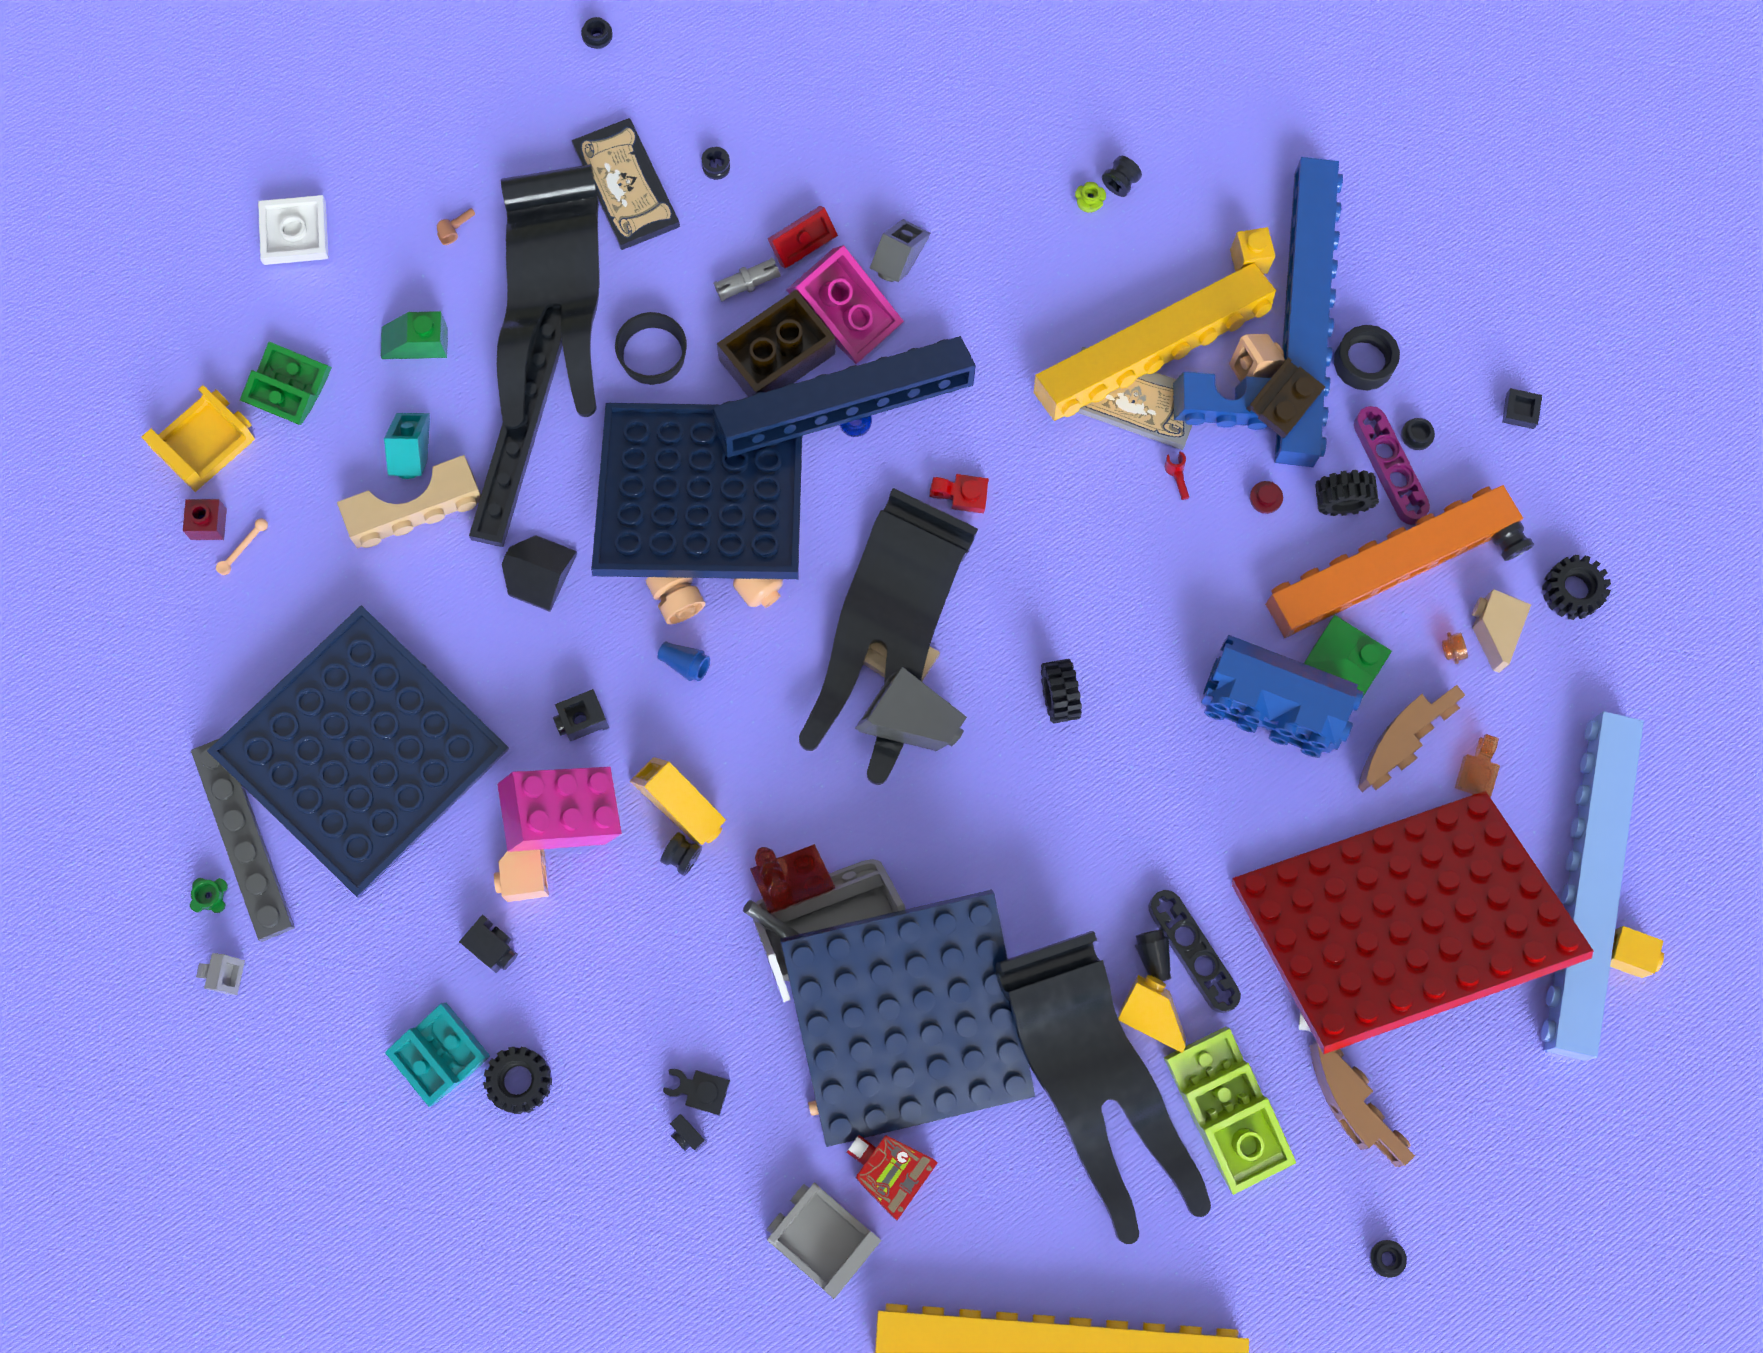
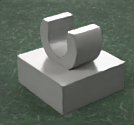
M212 953L210 964L199 963L196 978L206 979L204 989L228 995H238L245 960L225 954Z

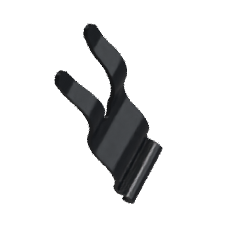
M592 164L502 178L501 188L507 211V307L497 344V379L502 421L509 429H517L524 423L526 371L529 351L534 334L546 309L553 305L562 308V345L575 408L578 415L589 417L595 413L597 408L591 364V333L597 311L600 288L599 204Z
M895 488L892 489L884 510L880 511L874 522L865 550L846 595L821 692L799 734V744L804 750L813 751L817 749L839 716L853 691L871 644L880 643L887 650L884 683L891 674L902 667L921 681L928 650L959 566L967 556L977 535L978 528ZM876 737L867 769V778L872 784L881 785L887 781L904 743Z
M1089 931L997 962L996 976L1002 993L1010 1001L1016 1031L1025 1057L1037 1080L1060 1115L1074 1149L1108 1211L1117 1239L1124 1244H1133L1139 1238L1138 1223L1131 1197L1122 1180L1109 1144L1102 1113V1105L1107 1100L1116 1101L1143 1144L1177 1187L1188 1211L1196 1217L1206 1216L1211 1209V1202L1203 1178L1171 1122L1156 1083L1122 1029L1113 1005L1104 962L1097 957L1094 950L1093 942L1097 941L1095 932Z

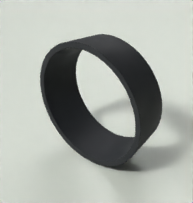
M656 312L641 313L627 320L619 329L615 340L616 356L626 373L634 380L649 385L661 384L676 376L684 364L687 340L682 327L673 318ZM647 328H659L668 331L678 340L682 350V355L676 365L658 375L639 374L628 368L624 362V349L628 340L635 333Z

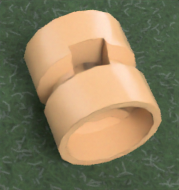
M648 577L646 579V585L653 598L661 601L658 608L667 624L683 622L698 614L705 607V601L696 586H691L693 578Z

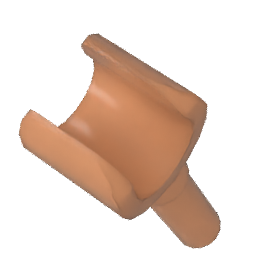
M472 208L451 221L443 219L438 222L437 236L443 245H449L457 240L458 234L455 229L475 215Z

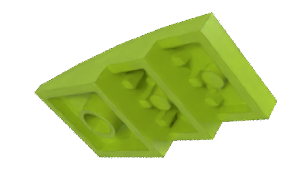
M1225 1026L1185 1046L1182 1053L1175 1051L1163 1057L1182 1099L1231 1194L1234 1195L1297 1163L1268 1098L1263 1096L1249 1063L1244 1061L1230 1028Z

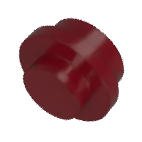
M1270 481L1257 483L1250 492V503L1260 513H1273L1280 508L1283 502L1282 490L1277 484Z

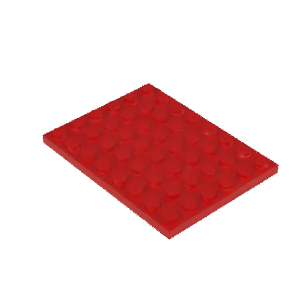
M1486 790L1232 878L1233 889L1323 1054L1592 959L1594 952Z

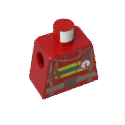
M858 1135L846 1152L864 1165L855 1179L896 1221L938 1163L933 1158L887 1135L884 1136L877 1147Z

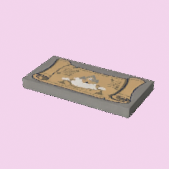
M1157 372L1153 374L1146 373L1137 378L1130 386L1126 388L1119 387L1108 393L1101 401L1091 402L1081 407L1077 412L1181 450L1184 449L1192 425L1186 424L1185 421L1174 420L1173 382L1176 379Z

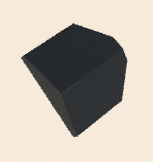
M537 535L510 546L502 562L508 595L551 612L578 554L577 551Z

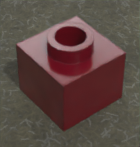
M185 499L183 532L190 540H224L227 508L219 499ZM200 515H205L202 519H199Z

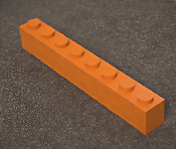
M1504 485L1491 490L1490 486H1487L1472 495L1473 499L1463 503L1462 500H1457L1443 509L1444 513L1436 517L1433 513H1430L1417 520L1415 527L1408 530L1405 527H1400L1386 536L1387 540L1377 544L1376 540L1368 542L1358 549V554L1351 557L1343 554L1329 563L1330 567L1319 571L1318 568L1311 569L1300 577L1301 581L1292 585L1287 581L1271 590L1272 595L1265 605L1284 639L1492 540L1491 537L1502 529L1522 521L1523 517Z

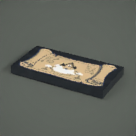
M630 118L571 140L581 165L592 164L598 201L621 250L680 227L676 213Z

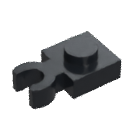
M679 1069L669 1070L670 1075L680 1079V1086L674 1090L664 1087L663 1092L670 1097H679L683 1094L688 1095L685 1106L720 1116L730 1080L695 1070L693 1080L687 1079L686 1075Z

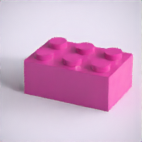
M611 767L511 772L497 784L508 852L605 845L622 834Z

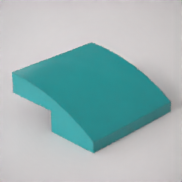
M447 1002L437 1006L415 1028H410L384 1052L428 1107L433 1106L451 1092L490 1057L489 1053Z

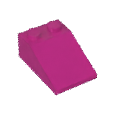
M844 245L830 250L786 289L789 294L794 290L800 293L835 336L836 345L855 364L861 361L904 322Z

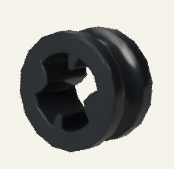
M710 147L702 154V169L705 176L713 180H719L728 175L730 171V158L726 150L721 147ZM715 159H720L722 166L717 164V168L711 167L710 161L713 160L715 163Z

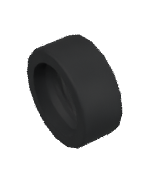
M1373 325L1357 326L1344 335L1334 354V366L1337 375L1345 384L1359 390H1373L1388 382L1399 364L1400 350L1397 341L1388 331ZM1360 342L1369 343L1377 347L1385 358L1383 369L1376 373H1367L1357 369L1350 362L1348 356L1350 347Z

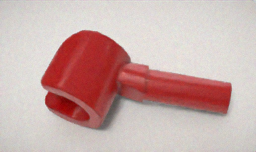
M1180 451L1178 454L1179 464H1173L1168 454L1165 462V471L1169 475L1174 476L1181 500H1186L1189 498L1183 475L1186 456Z

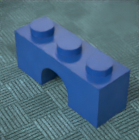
M1183 372L1173 382L1174 420L1185 421L1188 425H1201L1207 422L1217 423L1218 427L1223 428L1235 425H1248V428L1252 430L1265 429L1268 426L1258 419L1259 416L1252 410L1249 412L1246 408L1271 378L1246 376L1235 387V400H1229L1222 397L1217 391L1215 374Z

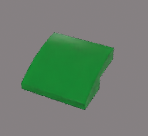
M268 342L257 372L254 370L250 372L240 401L302 425L318 399L332 367Z

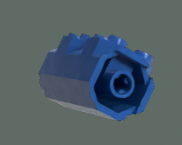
M1228 635L1220 649L1223 653L1214 662L1203 692L1204 696L1201 700V703L1206 706L1204 713L1208 717L1216 720H1224L1225 718L1237 723L1236 726L1239 729L1255 733L1257 727H1264L1270 731L1268 738L1272 742L1280 745H1288L1289 743L1301 748L1300 751L1303 754L1315 758H1320L1322 752L1330 753L1333 749L1338 750L1341 742H1346L1353 723L1349 722L1348 719L1353 710L1357 711L1363 698L1364 692L1357 689L1358 684L1234 636Z

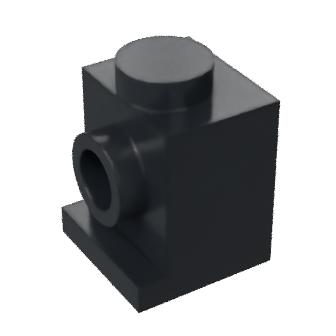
M594 689L555 704L559 715L554 716L553 720L560 736L567 734L570 742L598 730L609 728ZM583 715L586 717V721L578 724L574 723L577 716Z
M482 914L459 943L495 973L500 969L506 970L518 956L508 946L512 939L497 926L490 931L489 929L493 923Z

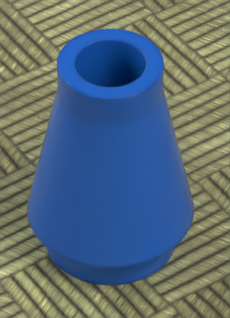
M667 641L661 645L657 655L658 660L666 663L688 681H701L710 666V657L705 655L704 650L676 645Z

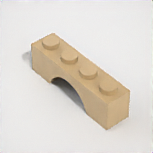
M465 455L433 466L431 481L427 489L418 498L402 504L387 503L375 497L368 490L338 501L337 505L349 537L358 549L360 547L370 548L376 546L381 542V539L392 535L401 536L408 534L413 530V527L424 523H437L450 513L469 511L479 503L481 494Z

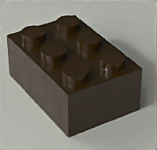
M794 290L717 343L719 361L748 397L796 382L835 355L836 349L835 336L797 290Z

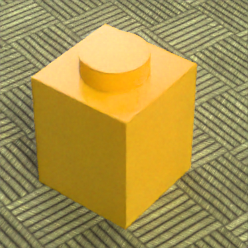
M1268 227L1236 233L1230 248L1235 272L1255 263L1263 274H1268L1276 256Z
M1625 926L1615 929L1610 967L1640 978L1653 975L1659 971L1664 961V953L1661 952L1664 941Z

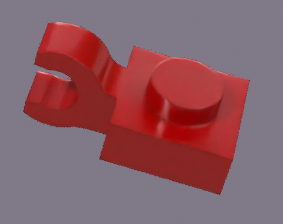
M956 474L953 483L945 478L933 477L929 497L952 500L951 509L984 514L989 478Z

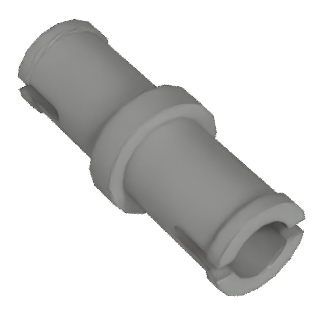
M772 257L748 269L742 267L739 269V273L718 282H713L721 302L746 290L749 293L755 291L756 286L781 277L778 267L775 266L774 258Z

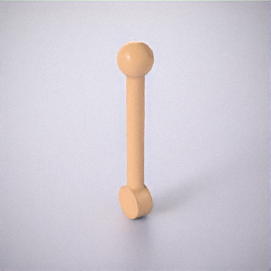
M263 518L257 519L253 530L225 561L217 563L216 571L221 575H228L231 571L230 565L260 531H265L268 528V522Z

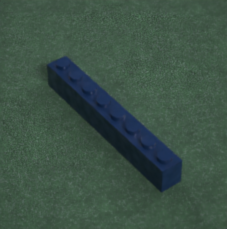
M961 336L943 339L931 345L912 348L907 352L889 357H881L875 361L858 366L853 365L841 371L821 374L813 379L799 383H790L775 390L759 392L753 396L736 401H727L713 407L714 428L728 458L973 386L976 365Z

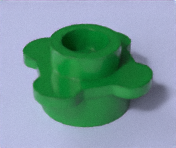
M203 878L194 880L191 891V910L196 913L202 910H212L214 913L222 912L226 906L223 897L224 892L228 888L227 882L221 878L215 881ZM211 892V898L207 899L206 894Z

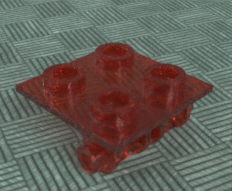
M815 844L776 858L772 849L761 847L755 855L757 866L750 868L769 913L785 909L791 905L836 889Z

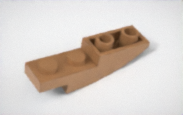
M1458 685L1454 686L1432 704L1421 694L1387 726L1371 750L1362 770L1358 785L1361 792H1364L1370 786L1375 790L1379 789L1392 778L1388 772L1396 766L1402 771L1418 759L1414 753L1423 746L1419 740L1435 728L1431 722L1439 716L1445 721L1460 709L1457 702L1465 694Z
M1315 1040L1309 1047L1317 1081L1327 1104L1346 1134L1360 1150L1369 1149L1374 1144L1395 1167L1406 1166L1415 1157L1408 1149L1411 1144L1397 1130L1392 1132L1383 1122L1385 1117L1377 1107L1371 1103L1367 1105L1364 1102L1373 1092L1367 1085L1369 1080L1366 1075L1355 1066L1351 1068L1342 1059L1344 1054L1341 1049L1323 1054Z

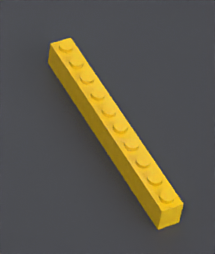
M886 1303L885 1310H877L875 1353H1249V1339L1238 1337L1239 1330L1216 1328V1335L1202 1334V1327L1180 1325L1179 1332H1166L1165 1324L1143 1322V1330L1128 1329V1321L1106 1320V1327L1091 1326L1092 1319L1069 1317V1324L1055 1323V1316L1033 1314L1032 1321H1019L1018 1313L996 1311V1319L981 1318V1310L959 1309V1316L944 1315V1307L922 1306V1313L907 1312L908 1305Z

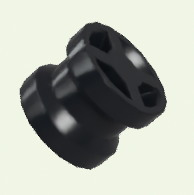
M1118 156L1113 162V168L1106 170L1102 175V181L1113 194L1125 197L1130 192L1132 183L1135 184L1141 179L1142 171L1132 159L1126 156Z
M1521 521L1502 529L1491 537L1493 543L1499 545L1502 549L1501 556L1504 561L1518 557L1534 546L1532 539L1524 535V526Z
M677 832L666 846L660 862L666 866H675L679 874L686 876L697 861L703 847L698 843H689L683 834Z

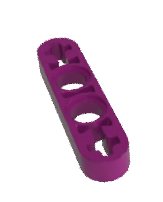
M1365 407L1354 420L1355 432L1397 516L1404 523L1414 525L1417 520L1428 514L1430 509L1429 500L1385 413L1378 407ZM1366 418L1369 421L1375 420L1377 422L1374 429L1371 425L1365 426L1364 421ZM1374 434H1376L1377 437L1374 440H1371ZM1379 444L1390 446L1393 452L1392 457L1382 458L1379 456L1376 446ZM1394 472L1402 473L1407 479V485L1403 487L1394 485L1391 482L1390 475ZM1412 490L1411 494L1407 497L1406 493ZM1409 503L1412 506L1418 505L1420 507L1417 513L1414 510L1408 511L1406 509Z

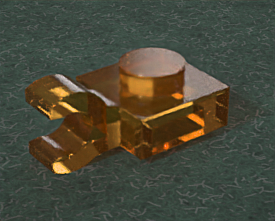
M1485 734L1484 738H1479L1475 756L1467 754L1463 757L1455 784L1456 789L1473 795L1488 793L1490 797L1492 796L1500 765L1492 763L1491 759L1496 751L1499 738Z

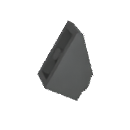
M902 219L882 234L870 269L878 272V276L886 281L899 282L908 275L931 233Z

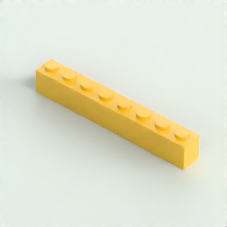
M1252 263L1035 375L1033 393L1054 421L1064 416L1070 417L1077 413L1081 407L1091 402L1101 401L1108 393L1119 387L1126 388L1130 386L1137 378L1144 374L1157 372L1169 361L1184 358L1194 348L1200 345H1209L1219 335L1227 331H1236L1244 322L1254 317H1263L1272 308L1276 289L1257 265Z

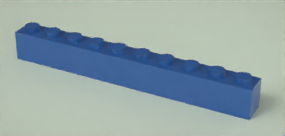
M1301 157L1294 173L1282 350L1285 360L1289 357L1292 360L1291 363L1298 368H1303L1322 383L1325 388L1284 439L1276 433L1274 463L1314 467L1319 457H1324L1327 439L1322 437V426L1325 427L1328 420L1329 409L1324 407V396L1327 397L1330 390V377H1326V367L1330 366L1332 359V347L1327 346L1328 337L1332 336L1334 329V318H1330L1329 315L1330 308H1333L1336 298V289L1331 288L1332 279L1336 277L1338 260L1333 259V251L1337 250L1340 232L1335 231V222L1339 221L1341 214V202H1337V193L1341 192L1343 184V174H1338L1339 161Z

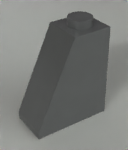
M902 667L888 677L855 729L861 733L938 751L947 745L952 747L960 739L964 732L960 727L967 717Z

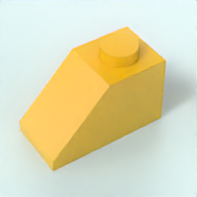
M1137 975L1119 1010L1118 1020L1182 1053L1185 1049L1186 1037L1171 993L1165 989L1166 984L1150 975H1147L1146 978Z

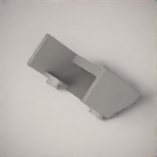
M874 859L858 862L755 902L800 934L905 910V905L882 863ZM753 919L784 1002L791 999L784 982L789 981L780 941L781 938Z

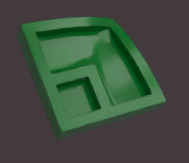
M1334 615L1304 664L1358 684L1357 689L1363 691L1364 696L1392 651Z

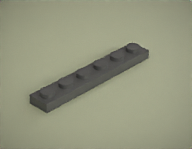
M217 739L192 749L191 753L256 936L259 941L263 942L295 929L245 788L207 752L219 740Z

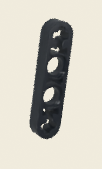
M1170 890L1157 892L1151 898L1148 905V911L1159 929H1163L1165 937H1169L1170 947L1211 1009L1218 1013H1227L1233 1010L1241 999V993L1235 981L1180 897ZM1160 898L1164 902L1170 900L1173 903L1170 912L1174 919L1180 914L1184 919L1176 922L1170 929L1166 925L1172 920L1168 913H1159L1157 907L1160 905ZM1186 927L1192 931L1194 940L1191 945L1182 946L1176 941L1175 932L1178 928ZM1198 957H1206L1212 961L1213 971L1210 975L1202 976L1196 972L1194 963ZM1220 974L1222 980H1219L1217 985L1222 991L1229 990L1232 995L1228 998L1230 1005H1227L1224 1001L1218 1003L1215 997L1218 996L1219 992L1214 984L1207 988L1204 983L1212 981Z

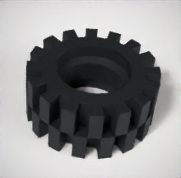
M1352 470L1349 473L1347 471H1340L1341 474L1332 473L1329 474L1330 477L1324 476L1321 480L1316 481L1315 489L1318 511L1324 515L1331 514V516L1341 514V516H1347V513L1359 514V511H1368L1369 508H1374L1379 503L1376 476L1372 472L1368 473L1365 470L1359 473L1358 470Z
M1573 555L1570 559L1566 557L1558 562L1544 578L1546 582L1542 586V590L1548 591L1543 595L1545 601L1552 600L1548 607L1551 610L1558 607L1560 610L1557 615L1563 617L1567 613L1568 619L1574 620L1577 616H1579V619H1583L1593 614L1607 601L1606 598L1610 595L1611 591L1606 589L1611 585L1610 579L1604 580L1603 578L1608 572L1606 569L1601 571L1597 569L1601 563L1596 560L1590 564L1591 557L1586 555L1581 560L1579 555ZM1576 576L1583 580L1588 588L1587 596L1584 598L1573 597L1565 587L1566 579Z
M1071 659L1042 663L1041 683L1043 685V696H1045V705L1052 724L1080 719L1082 715L1081 695L1078 690L1079 683L1076 680V671Z
M508 1047L509 1050H501L497 1053L498 1056L495 1059L491 1058L488 1062L490 1066L488 1070L485 1069L483 1075L486 1077V1082H483L484 1089L487 1090L488 1094L486 1095L488 1099L499 1109L514 1114L529 1113L534 1111L533 1108L536 1106L540 1107L544 1103L543 1099L545 1096L548 1097L550 1093L549 1086L552 1085V1078H550L551 1070L544 1058L535 1051L526 1047ZM522 1066L527 1068L531 1074V1085L522 1094H511L505 1087V1076L513 1067Z

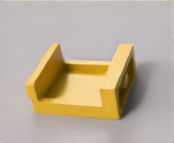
M204 385L198 388L202 394L201 398L160 434H157L150 428L141 436L146 444L194 492L198 491L255 440L248 430L252 426L251 423L239 411L233 414L226 408L230 403L218 390L215 389L211 393Z

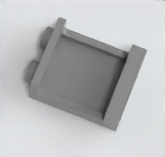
M815 1182L810 1188L803 1184L790 1200L795 1206L785 1217L780 1212L766 1229L771 1233L767 1241L819 1285L829 1296L835 1299L882 1240L868 1230Z

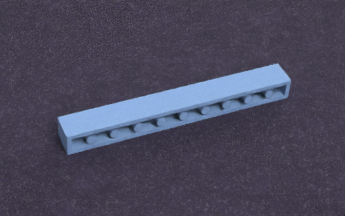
M1605 711L1590 720L1585 729V740H1588V747L1580 763V771L1584 775L1582 785L1578 787L1575 797V803L1579 805L1578 816L1573 820L1570 832L1571 837L1574 838L1573 851L1571 850L1567 856L1566 870L1569 871L1568 884L1564 885L1561 894V903L1565 904V909L1594 952L1592 959L1555 972L1553 985L1549 987L1546 996V1004L1550 1006L1548 1020H1545L1541 1031V1039L1545 1041L1544 1051L1584 1061L1598 1058L1644 720Z

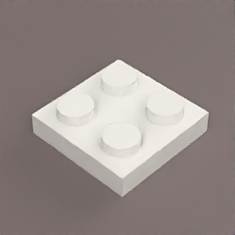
M323 195L258 201L260 259L264 265L329 259L326 200Z

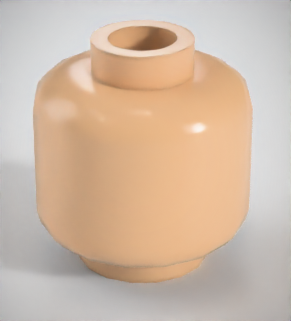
M783 579L733 580L734 589L749 607H757L762 604L767 608L781 597L778 591L782 587Z

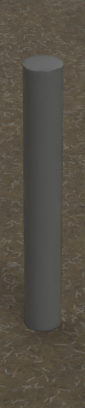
M749 900L743 907L745 914L780 938L800 934L752 900Z

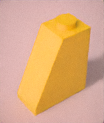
M653 757L630 780L647 799L692 841L703 845L705 842L710 843L722 832L720 826L726 819L669 761Z

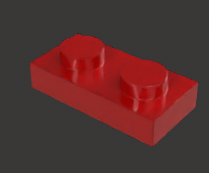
M818 206L767 239L780 266L786 269L837 237L838 234L826 209Z

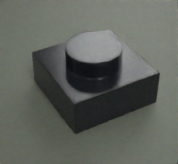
M1510 388L1506 393L1502 423L1535 429L1539 422L1542 395Z
M681 1114L670 1123L675 1129L670 1136L684 1151L691 1147L697 1152L707 1143Z

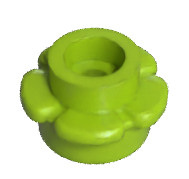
M1086 182L1084 186H1079L1075 191L1077 205L1082 211L1087 213L1097 211L1103 206V201L1106 199L1104 188L1098 187V184L1095 182ZM1088 194H1092L1094 197L1090 198Z

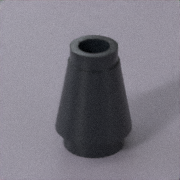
M1163 929L1136 935L1137 944L1134 946L1147 974L1161 981L1171 979L1169 937L1164 936Z

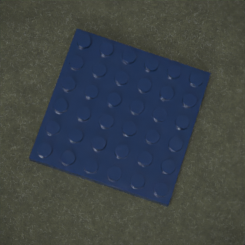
M606 403L591 566L592 576L799 580L803 436L727 458L714 428L713 407L719 406V404Z
M361 605L213 744L207 752L359 898L509 750V747Z
M992 889L780 939L826 1147L854 1141L858 1135L863 1138L1035 1097L1029 1063L1018 1038L1010 1001L1002 993L996 976V963L1008 958L995 894Z

